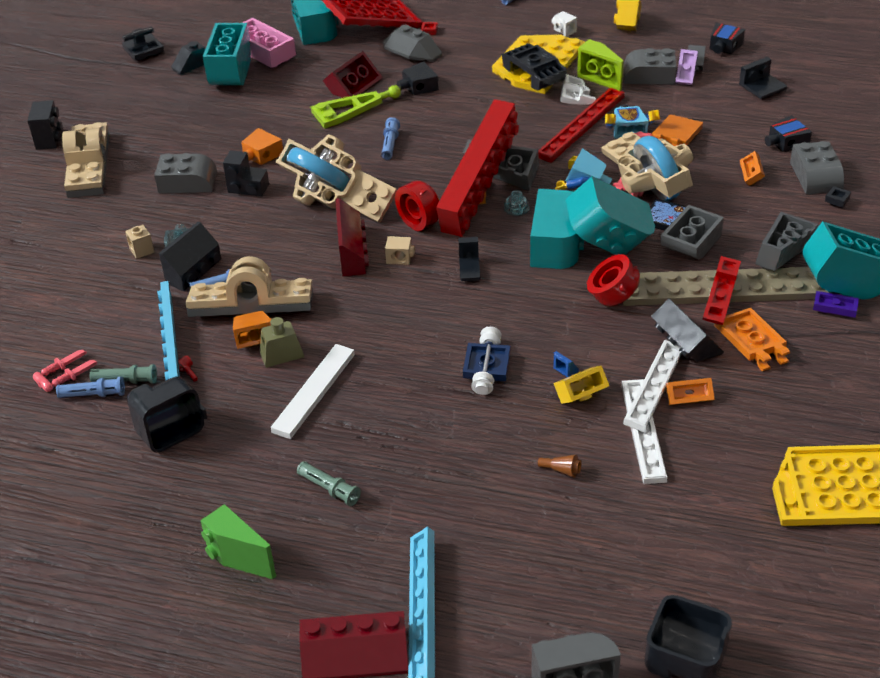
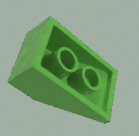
M225 504L201 520L203 529L201 534L207 545L205 550L212 560L216 559L223 566L270 579L276 577L270 544Z

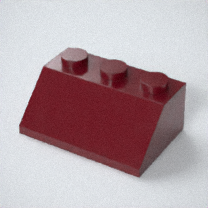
M361 51L328 75L323 82L333 95L345 98L360 95L383 77L365 52Z

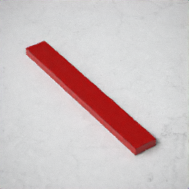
M609 88L538 150L539 159L552 163L624 98L625 92Z

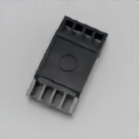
M527 43L502 53L504 68L509 72L520 68L531 75V87L537 91L566 78L567 69L559 62L557 57L539 45L534 46Z

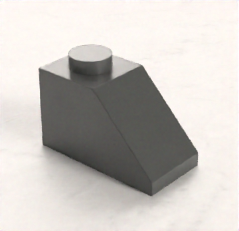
M689 45L688 50L698 51L695 72L703 70L705 46Z

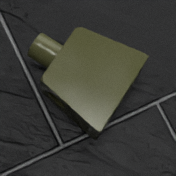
M275 317L270 321L271 326L261 329L260 355L266 368L304 358L291 322H283L282 318Z

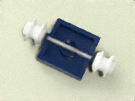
M495 327L483 328L479 340L480 344L468 343L463 378L473 380L471 388L479 395L490 394L493 390L494 380L506 381L510 346L500 345L502 334Z

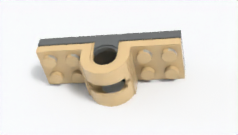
M107 123L78 124L72 126V131L63 132V151L67 164L64 187L67 198L104 194L110 135Z
M252 256L243 257L236 261L232 269L229 270L226 283L217 282L213 285L197 283L191 286L186 300L188 317L247 314L264 311L265 313L311 311L313 299L312 279L297 278L289 281L286 279L272 281L270 267L263 260ZM245 281L251 282L253 285L247 284Z

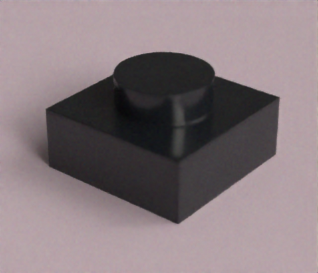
M833 186L827 193L825 202L843 208L850 199L851 192Z

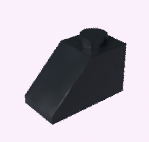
M192 41L182 46L171 66L172 70L182 75L203 66L205 47L197 41Z

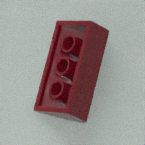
M335 198L342 277L366 275L365 267L369 266L368 255H364L368 254L365 220L360 219V212L340 198Z
M404 611L300 620L299 642L302 678H361L408 673Z

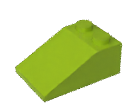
M588 39L578 47L577 77L621 91L624 60L603 43Z

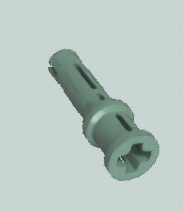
M151 364L149 367L132 365L130 368L91 369L90 381L97 382L100 378L105 380L117 379V377L122 376L124 381H130L133 384L149 381L151 384H154L157 381V368L155 364Z
M302 461L298 465V475L325 488L330 496L344 500L346 505L353 506L360 498L361 489L347 484L343 478H334L308 464L306 461Z

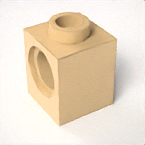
M144 225L135 226L125 231L129 249L136 259L154 253L151 235Z
M388 236L385 246L386 264L410 265L411 257L415 255V245L411 244V237Z

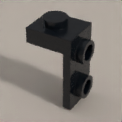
M478 237L458 238L460 281H479Z

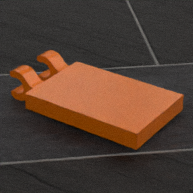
M670 114L655 129L652 136L657 139H664L673 146L688 145L702 130L703 122Z
M752 308L725 316L723 325L714 324L749 361L755 359L761 371L771 368L767 361L772 359L769 355L771 353H774L780 365L789 362L785 356L790 354V350L786 347L787 341Z

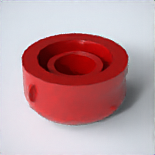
M413 181L396 191L395 203L397 211L407 226L415 231H421L428 227V225L438 222L436 206L439 203V198L430 185L423 181Z
M614 255L601 262L592 271L587 280V289L602 305H619L629 299L637 290L640 283V273L637 266H633L631 260L626 255Z

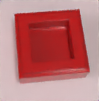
M423 22L421 30L429 35H436L438 23Z

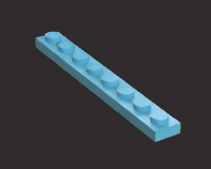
M165 281L160 282L161 290L157 291L160 303L161 328L164 329L161 330L162 341L166 342L162 344L163 354L167 356L163 358L165 370H168L164 373L165 380H168L172 377H180L172 295L169 282Z
M429 527L424 528L410 538L408 678H435L434 530Z

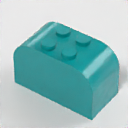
M291 0L292 15L303 45L330 41L337 36L338 17L326 7L322 0Z
M215 23L203 55L206 78L209 85H244L251 63V46L247 23Z
M593 176L565 199L570 223L574 231L586 242L613 254L626 255L655 231L649 203Z
M538 189L530 235V267L565 269L572 267L578 262L580 250H584V240L574 231L569 219L565 199L573 193L572 191Z
M822 221L803 248V257L818 285L828 292H836L859 299H871L880 295V239Z

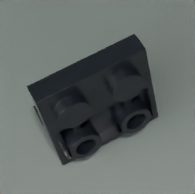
M152 26L144 29L139 28L133 30L132 33L122 36L124 41L122 42L123 49L135 61H141L147 57L157 56L159 53L165 52L164 46L151 34L154 32Z

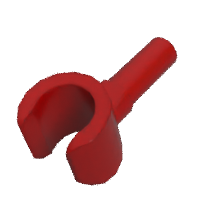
M185 355L179 359V370L188 373L194 382L197 381L198 377L190 368L193 365L190 357Z

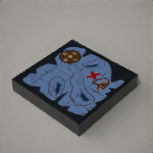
M655 198L650 206L655 228L666 230L687 206Z

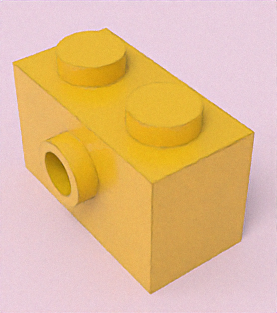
M601 365L554 383L560 402L563 404L578 399L580 402L592 397V393L609 387V383Z

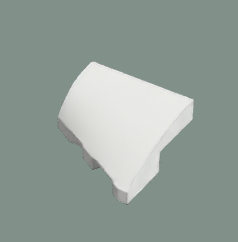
M566 74L562 84L560 102L573 105L592 104L596 98L589 95L590 89L585 86V82L582 79Z

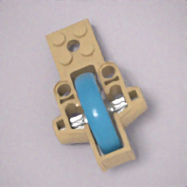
M629 132L601 147L603 154L618 164L622 184L630 194L651 189L661 200L671 201L677 198L682 190L693 186L690 171L687 168L693 161V154L686 144L673 146L664 139H657L654 136H644L641 138L635 133Z
M328 134L311 150L291 139L287 140V144L276 160V163L297 175L293 197L297 201L310 206L317 200L330 208L336 209L335 198H340L361 214L381 223L395 198L396 188L362 172L360 163L352 155L343 151L345 144L333 135ZM353 163V166L348 169V165ZM319 186V190L314 192L316 187ZM371 194L377 195L374 202L368 201ZM335 195V198L332 201H329L330 197Z

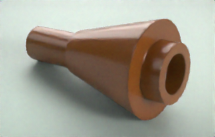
M577 454L553 459L539 457L538 467L552 468L555 471L575 478L577 473L581 472L582 462L578 459Z

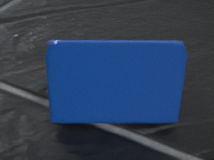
M557 351L554 352L553 368L566 377L579 372V368L573 361Z

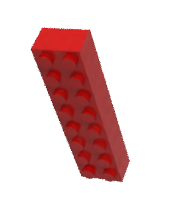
M493 100L436 206L441 232L462 237L465 231L469 229L472 217L477 214L478 205L480 202H483L487 188H490L493 176L497 175L499 165L504 161L507 149L511 148L512 140L519 132V125L517 124L518 113L515 110V103Z

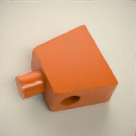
M257 128L241 143L243 152L248 153L249 161L251 160L259 165L279 157L283 151L282 139L260 128Z
M264 311L234 317L233 333L237 349L260 344L261 329L271 326V318Z

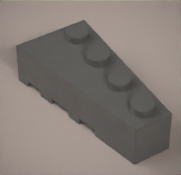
M468 139L466 146L463 150V156L467 151L472 140ZM511 146V148L507 149L505 159L500 163L498 173L493 178L530 191L539 167L538 149Z
M780 212L761 244L755 264L766 270H777L803 251L805 244L816 231L819 224Z

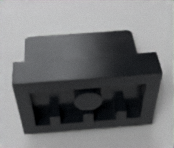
M769 57L741 67L739 85L760 99L787 89L786 84L770 75L772 59Z

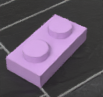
M681 49L676 84L693 85L698 51Z

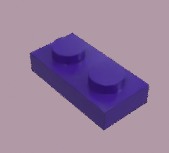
M816 291L813 310L856 318L859 298Z

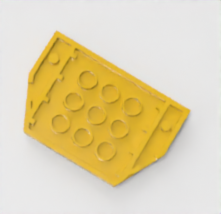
M521 35L506 52L527 43L534 46L539 45L557 57L559 62L567 69L578 56V47L585 43V41L577 38H568L563 35ZM502 56L492 65V72L500 75L504 80H510L511 85L514 87L545 94L552 86H547L539 91L531 87V75L521 68L509 72L503 66Z
M880 445L788 447L772 488L781 526L879 524Z

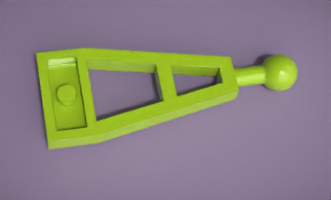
M392 85L388 91L379 94L377 91L321 102L311 106V112L325 129L340 124L381 104L383 99L389 97L393 99L398 98L401 95V89L397 85ZM348 105L354 106V108L339 115L333 111L334 108Z

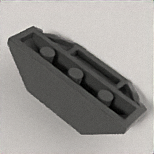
M402 25L383 40L385 50L408 59L434 62L442 56L441 50L428 33L412 28L409 25Z

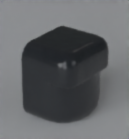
M178 376L172 377L153 387L143 384L133 389L127 396V403L136 433L156 453L162 452L199 433L203 429L204 419L208 418L206 409L200 403L197 391L185 379Z
M678 595L664 597L647 634L644 658L647 670L663 678H671L672 675L681 678H716L729 642L732 626L731 617L722 610Z

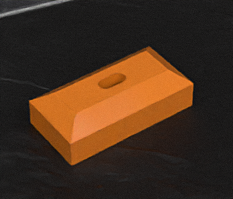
M756 151L740 160L744 180L748 186L765 177L759 154Z
M712 378L666 383L669 405L715 400ZM691 390L693 393L686 394L685 391Z

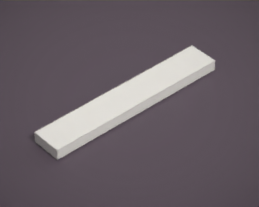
M664 340L624 418V425L645 432L666 389V383L670 381L682 356V353L679 351L681 348L679 344L674 346L670 341Z
M338 344L334 345L271 426V433L288 439L294 436L354 357V349Z
M644 379L622 381L621 386L627 412ZM652 416L645 432L631 427L643 484L667 483V474Z

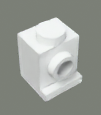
M564 11L558 13L552 19L554 30L562 33L565 37L575 33L577 30V17Z

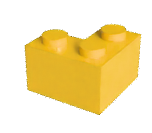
M617 0L616 8H618V14L614 16V24H616L617 29L636 31L637 21L640 20L641 0Z

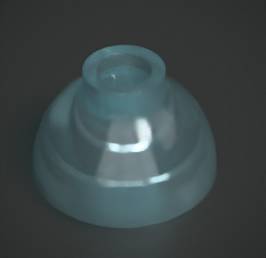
M521 191L511 192V195L504 202V211L513 216L523 215L530 209L528 199L522 195Z

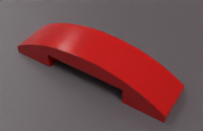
M723 256L720 257L702 320L723 325L741 261Z

